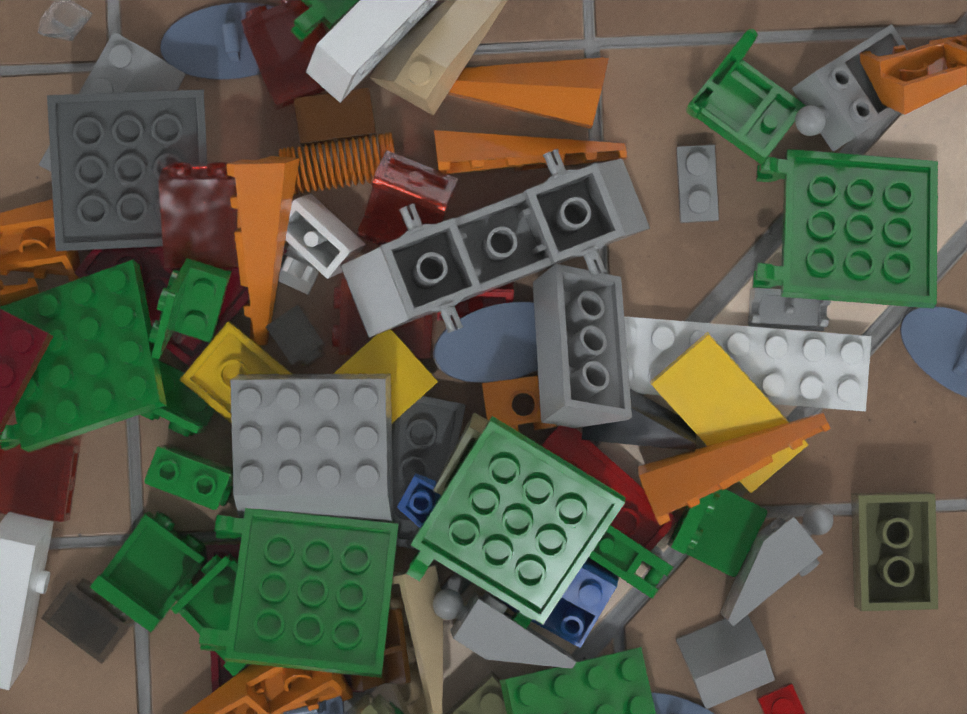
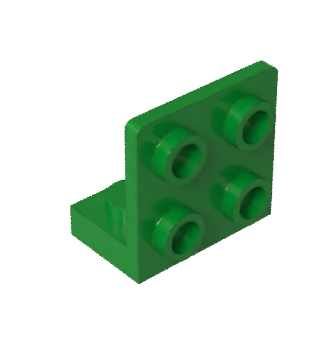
M189 258L185 260L180 271L173 270L168 286L163 288L158 301L157 310L161 311L160 318L155 320L149 336V342L154 343L152 358L160 359L174 331L209 343L212 341L231 272Z
M158 360L167 405L140 415L150 420H159L162 417L170 421L169 429L186 437H189V435L193 436L194 433L206 432L216 410L180 381L185 372Z
M720 489L699 499L700 504L693 508H689L686 505L667 545L731 577H736L768 511L726 489Z

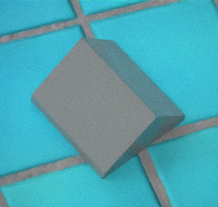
M748 615L734 626L724 618L676 639L705 709H709L775 680L765 648Z

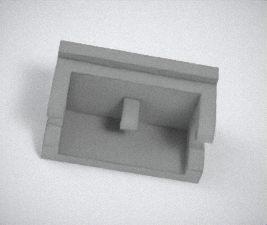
M753 288L750 289L748 326L824 331V327H828L829 324L827 306L830 305L831 301L781 297V289Z

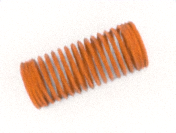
M392 133L378 134L380 159L375 135L372 134L371 136L373 159L369 138L367 135L364 137L367 164L362 138L358 137L359 164L355 139L352 137L354 168L348 139L344 140L347 168L342 142L339 139L338 149L341 173L335 142L331 141L333 173L328 142L325 141L328 177L321 143L317 144L321 177L315 145L311 144L314 167L313 177L308 145L305 144L304 151L308 181L301 146L298 145L301 182L297 171L294 195L298 194V189L304 194L305 188L309 193L312 188L317 192L318 187L324 191L325 185L330 190L332 184L335 189L338 188L339 184L344 188L345 181L349 187H351L352 181L357 186L359 180L364 185L365 177L369 184L372 183V177L376 183L379 177L384 182L385 173L388 181L398 180ZM293 146L291 148L284 147L279 149V157L296 158Z

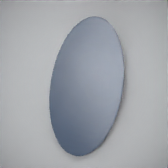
M228 3L198 10L178 20L164 34L160 49L166 62L185 74L205 79L229 80L259 75L285 64L300 51L305 39L301 42L291 32V29L295 26L294 20L297 18L288 11L260 3Z
M503 303L469 313L460 318L463 328L455 329L451 333H448L446 328L438 337L433 349V358L438 368L448 376L462 381L488 383L515 379L537 371L534 303Z
M936 306L934 309L917 308L905 315L900 326L901 339L908 354L932 379L947 389L967 398V314L954 309Z

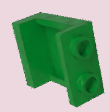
M167 444L157 446L144 482L157 489L216 510L219 505L227 506L233 490V468Z
M150 511L144 513L140 523L90 586L92 590L150 633L158 627L175 604L176 600L173 596L186 583L193 580L207 561V556L204 552L206 545L189 533L186 537H183L173 529L176 523L160 511H157L155 515Z
M231 553L223 559L217 554L201 569L205 576L195 586L189 581L173 596L177 603L171 610L175 615L179 613L199 635L201 627L229 631L238 560ZM226 650L215 651L225 661ZM226 662L223 666L234 677L247 664Z

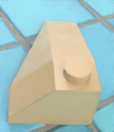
M508 0L444 1L416 24L379 62L369 77L370 80L434 116Z
M429 566L420 582L406 574L408 570L393 573L389 608H400L402 610L411 683L406 685L392 684V689L404 714H442L443 619L437 616L433 609V599L441 591L436 566Z

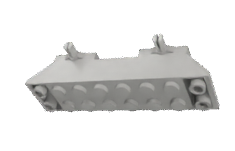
M555 149L543 155L551 177L543 184L527 189L518 195L438 224L422 225L415 204L399 209L408 229L405 234L399 239L383 244L379 248L340 266L368 338L434 312L441 313L448 330L447 332H454L455 329L463 328L455 308L458 303L576 257L584 256L591 278L607 272L598 250L650 229L623 159L620 158L601 164L595 163L579 170H566L558 152L559 150Z

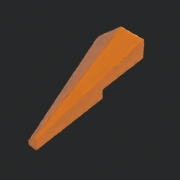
M967 34L930 40L929 44L906 50L904 45L893 46L892 54L883 56L874 55L870 50L860 53V63L882 105L905 115L967 84Z
M609 58L465 67L448 92V95L514 112L522 111L591 129Z
M434 130L439 175L514 167V172L548 168L543 155L555 149L559 150L558 152L564 166L606 162L620 158L627 159L625 143Z
M269 156L259 160L241 159L227 164V175L235 177L237 194L230 197L231 208L238 209L237 230L234 234L240 283L242 286L248 287L250 303L244 305V315L251 318L250 338L258 345L268 344L300 158Z
M53 199L0 213V275L8 276L10 271L32 272L34 273V278L45 279L47 274L68 276L69 281L80 279L74 273L80 266L78 250L56 251Z
M822 412L699 448L695 451L685 452L637 466L638 476L659 525L670 521L668 513L686 505L689 508H693L700 504L699 499L720 489L724 490L772 463L773 454L788 447L795 450L803 445V440L822 431L826 432L831 428Z
M251 664L183 714H284V712L307 706L308 710L311 711L318 709L322 701L341 696L342 701L353 698V693L344 674Z

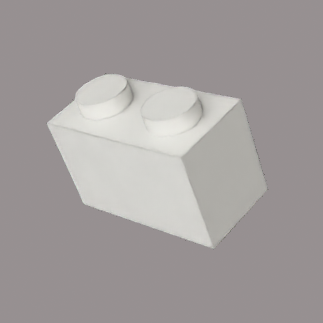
M312 194L302 196L292 202L286 241L327 279L342 273L340 266L352 261L366 244Z

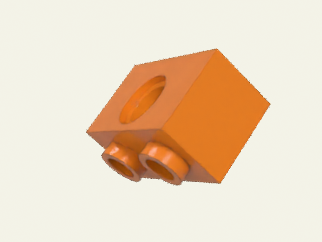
M538 376L482 383L487 420H490L493 416L518 432V425L533 423L534 430L557 427L553 424L541 423ZM521 393L530 395L534 401L533 410L524 416L516 414L512 408L514 397Z

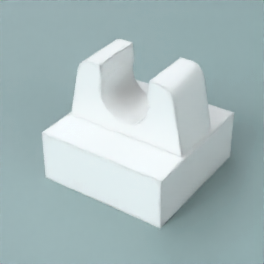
M289 245L287 248L288 252L282 259L278 281L309 295L319 271L292 245Z

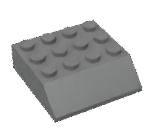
M239 374L230 380L233 496L239 518L244 519L245 508L394 523L391 374Z

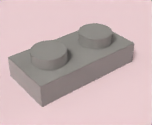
M715 145L676 147L680 223L718 221Z

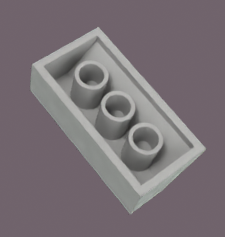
M113 32L79 94L177 91L186 74L143 47ZM49 145L39 166L51 172Z
M554 264L533 281L541 423L578 428L629 420L632 418L621 277L602 273L591 278L589 270Z

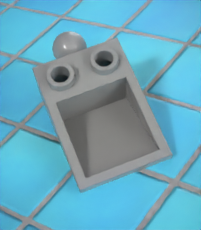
M892 24L815 71L792 88L799 101L806 105L798 111L795 118L796 127L802 134L814 136L821 133L833 152L895 112V110L882 105L860 63L861 52L870 50L874 55L883 56L892 54L893 46L904 45L906 47Z
M813 505L805 511L802 524L794 516L783 512L757 534L720 612L732 626L736 625L798 573L803 577L818 566L820 562L817 558L823 552L810 536L823 535L832 528L834 520L831 511L823 505Z
M452 589L441 590L433 599V609L437 616L445 620L457 619L450 629L453 639L486 660L571 669L576 664V661L569 652L532 628L527 627L525 629L511 620L512 616L505 612L508 607L500 599L487 591L483 597L474 592L466 606L463 605L461 595Z

